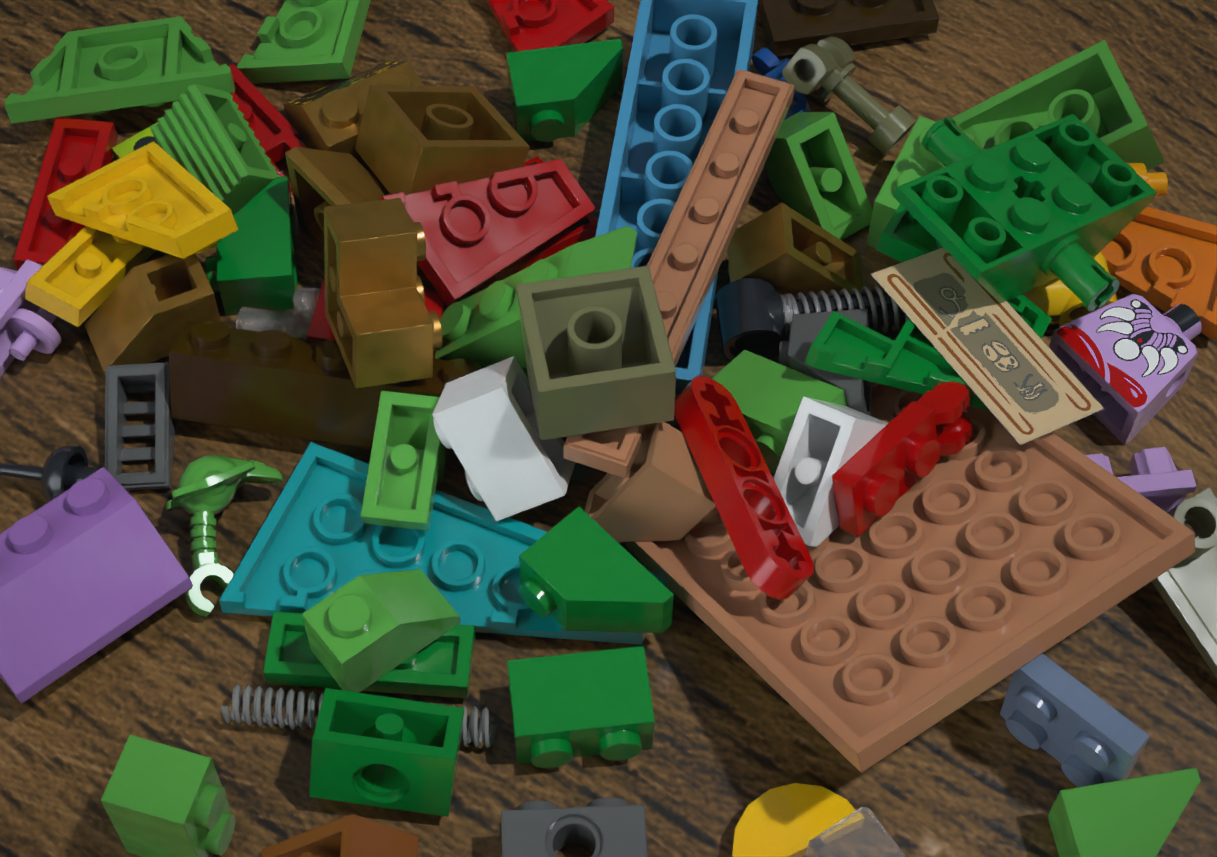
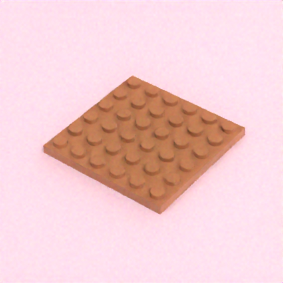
M874 383L871 417L889 423L912 401L917 402L923 394ZM969 406L966 407L967 411H962V414L964 413L966 417L969 416L970 421H972L973 438L969 439L970 442H966L965 447L957 454L939 456L940 460L936 463L931 473L926 477H919L916 483L896 501L892 510L885 516L879 517L860 537L852 535L838 526L818 547L806 545L813 561L814 571L788 599L779 600L770 597L750 580L719 512L707 523L700 521L681 540L624 542V544L651 572L659 574L665 581V585L862 773L1195 553V533L1053 432L1020 445L991 411Z

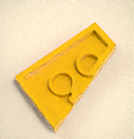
M154 141L47 196L55 216L182 259L194 253L210 250L217 245L220 239L239 230L231 209Z

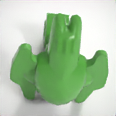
M222 455L201 456L189 463L180 476L178 489L172 491L173 499L166 502V509L171 511L183 508L193 515L190 518V527L192 528L190 530V540L193 541L190 543V549L193 553L191 558L194 572L190 579L193 587L185 592V599L190 609L195 613L207 617L215 607L201 594L200 584L203 581L214 580L226 589L234 575L226 566L219 564L218 553L215 552L217 550V542L214 541L216 539V530L214 528H216L217 520L214 518V515L230 504L237 489L244 486V483L280 484L283 478L277 469L254 460H244Z

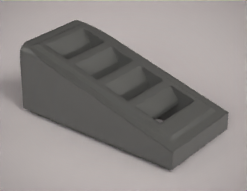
M169 363L106 366L105 469L126 491L171 489L176 419L171 418ZM155 392V401L128 403L129 394ZM155 415V424L126 425L127 416ZM155 437V447L124 448L125 439ZM155 460V472L122 473L124 461Z

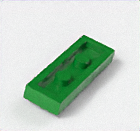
M273 611L263 670L266 684L341 689L311 651L302 613ZM457 624L362 691L468 699L476 638L475 626Z

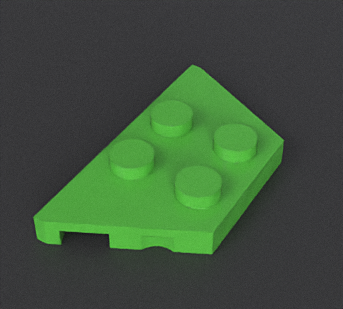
M179 16L67 32L54 46L53 53L41 60L30 72L34 84L25 95L11 93L5 99L4 105L10 122L13 124L78 114L101 115L110 110L136 106L158 107L168 102L180 100V94L187 92V86L192 84H199L227 91L228 93H235V85L230 67L226 63L219 66L214 61L208 44L202 38L194 36L192 28Z

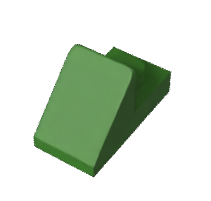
M381 391L361 511V518L365 524L430 530L437 482L444 481L446 447L442 444L436 433L434 417L432 415L440 397Z

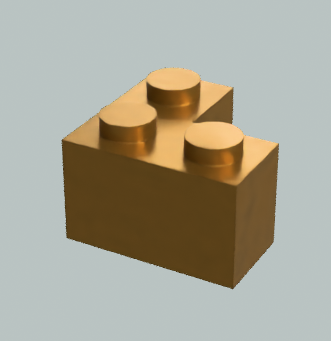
M401 198L324 207L325 315L355 388L432 378L433 351L441 350L442 329L436 311L428 312L425 306L423 285L420 277L417 275V261L425 260L426 240L422 224L419 221L412 222Z

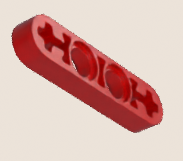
M697 376L676 397L675 418L750 580L768 596L779 600L788 599L813 574L814 565L812 558L738 403L732 394L714 379L706 376Z

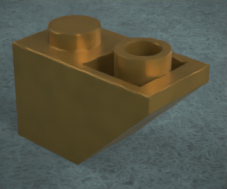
M196 253L185 259L169 254L133 267L86 322L85 327L106 376V366L148 364L169 356L170 350L189 321L197 323L202 321L221 322L214 292Z

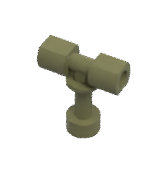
M830 36L820 40L817 45L809 44L800 48L782 69L786 82L795 85L794 89L804 94L814 92L822 86L825 91L822 93L821 98L825 102L835 94L874 130L868 141L884 156L889 154L913 128L916 120L900 105L890 113L850 77L857 66L853 64L855 55L846 42Z

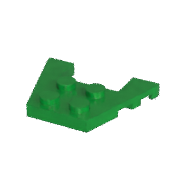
M900 204L883 230L875 250L897 261L905 262L943 248V246ZM1024 295L1007 301L1033 331L1042 338L1052 318ZM833 310L811 345L804 362L813 368L923 395L928 390L932 391L933 386H937L938 383L952 382L954 380L957 383L961 382L962 385H966V388L969 389L970 406L989 410L910 318L907 319L896 340H891Z

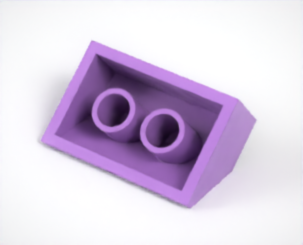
M104 467L89 477L78 481L69 490L29 516L18 520L12 527L0 534V678L21 704L193 587L190 577L139 504Z

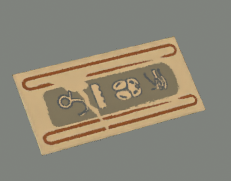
M944 247L871 274L1020 445L1104 409L1007 301L1000 303Z

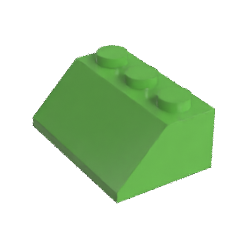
M628 225L573 244L545 259L536 261L531 266L502 281L494 282L488 288L460 302L451 304L445 309L440 318L442 348L441 350H436L434 358L442 360L464 358L473 360L482 366H490L515 356L521 368H527L516 285L631 268L637 231Z

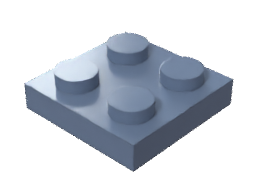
M1043 653L1013 672L999 714L1006 720L1008 730L1017 740L1032 749L1041 747L1062 764L1061 769L1065 776L1077 787L1128 779L1150 737L1145 731Z

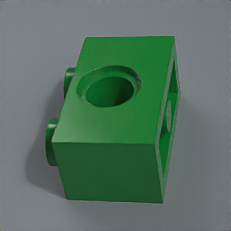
M325 688L312 739L309 797L449 817L458 767L465 708Z

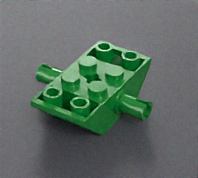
M1071 114L989 149H981L956 125V122L951 117H945L944 121L940 119L929 128L923 137L922 146L931 152L945 167L898 186L893 197L994 298L1003 303L1056 278L1064 283L1084 303V307L1088 311H1094L1096 306L1098 308L1102 307L1112 298L1118 290L1120 282L1116 277L1111 276L1094 257L1153 201L1157 192L1136 173L1133 167L1125 163L1096 136L1089 126L1081 122L1074 114Z

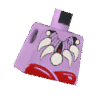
M1131 294L1059 327L1053 333L1049 348L1103 406V410L1093 413V415L1126 445L1186 382L1198 355L1196 346L1190 340L1200 334L1202 326L1198 315L1186 304L1179 303L1164 314H1161L1143 296Z

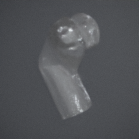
M301 288L294 292L292 299L294 308L282 312L242 307L237 316L236 328L257 332L279 330L288 333L291 337L299 338L308 334L320 289Z

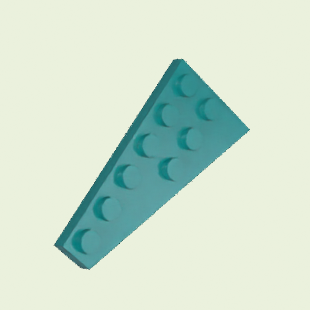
M310 442L219 600L223 613L273 616V611L304 613L359 575L421 569L459 614L461 620L459 625L475 626V632L642 645L647 634L636 632L566 631L550 614L546 618H542L527 605L519 591V586L521 585L519 555L547 532L510 517L496 521L489 509L439 490L435 491L429 531L365 524L361 518L369 464ZM649 571L667 588L665 581L659 574Z

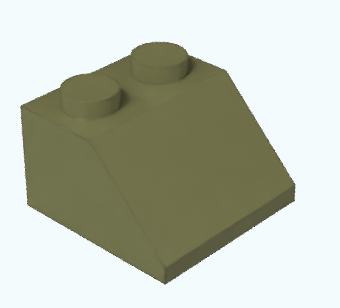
M649 266L516 285L529 387L540 440L674 420L676 369Z

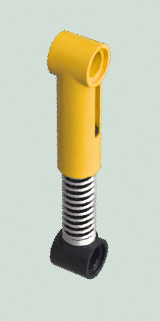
M1099 252L1094 259L1110 274L1106 258ZM746 278L723 286L715 297L724 355L731 361L743 350L766 359L775 357L779 353L780 341L790 340L792 314L868 309L871 329L877 332V329L881 328L884 333H887L889 327H892L893 331L897 332L899 326H904L909 318L889 294L878 286H874L871 291L867 287H863L861 292L857 288H852L850 293L844 288L839 294L833 289L828 295L822 290L817 296L810 291L806 297L799 292L795 298L790 293L782 295L779 291H775L774 286L768 281ZM1058 278L1022 294L1052 318L1049 325L1059 324L1061 327L1094 312L1088 311L1084 307V303ZM1114 294L1112 298L1108 302H1106L1102 307H1105L1113 302H1116V294Z

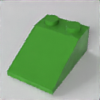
M1105 40L952 117L956 125L963 132L975 136L974 142L981 149H989L1074 114L1081 122L1089 126L1094 134L1125 163H1144L1148 171L1165 162L1151 130Z

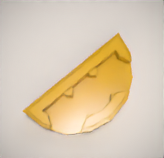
M792 783L769 789L747 806L734 831L732 857H804L862 829L864 819L847 799L823 786Z

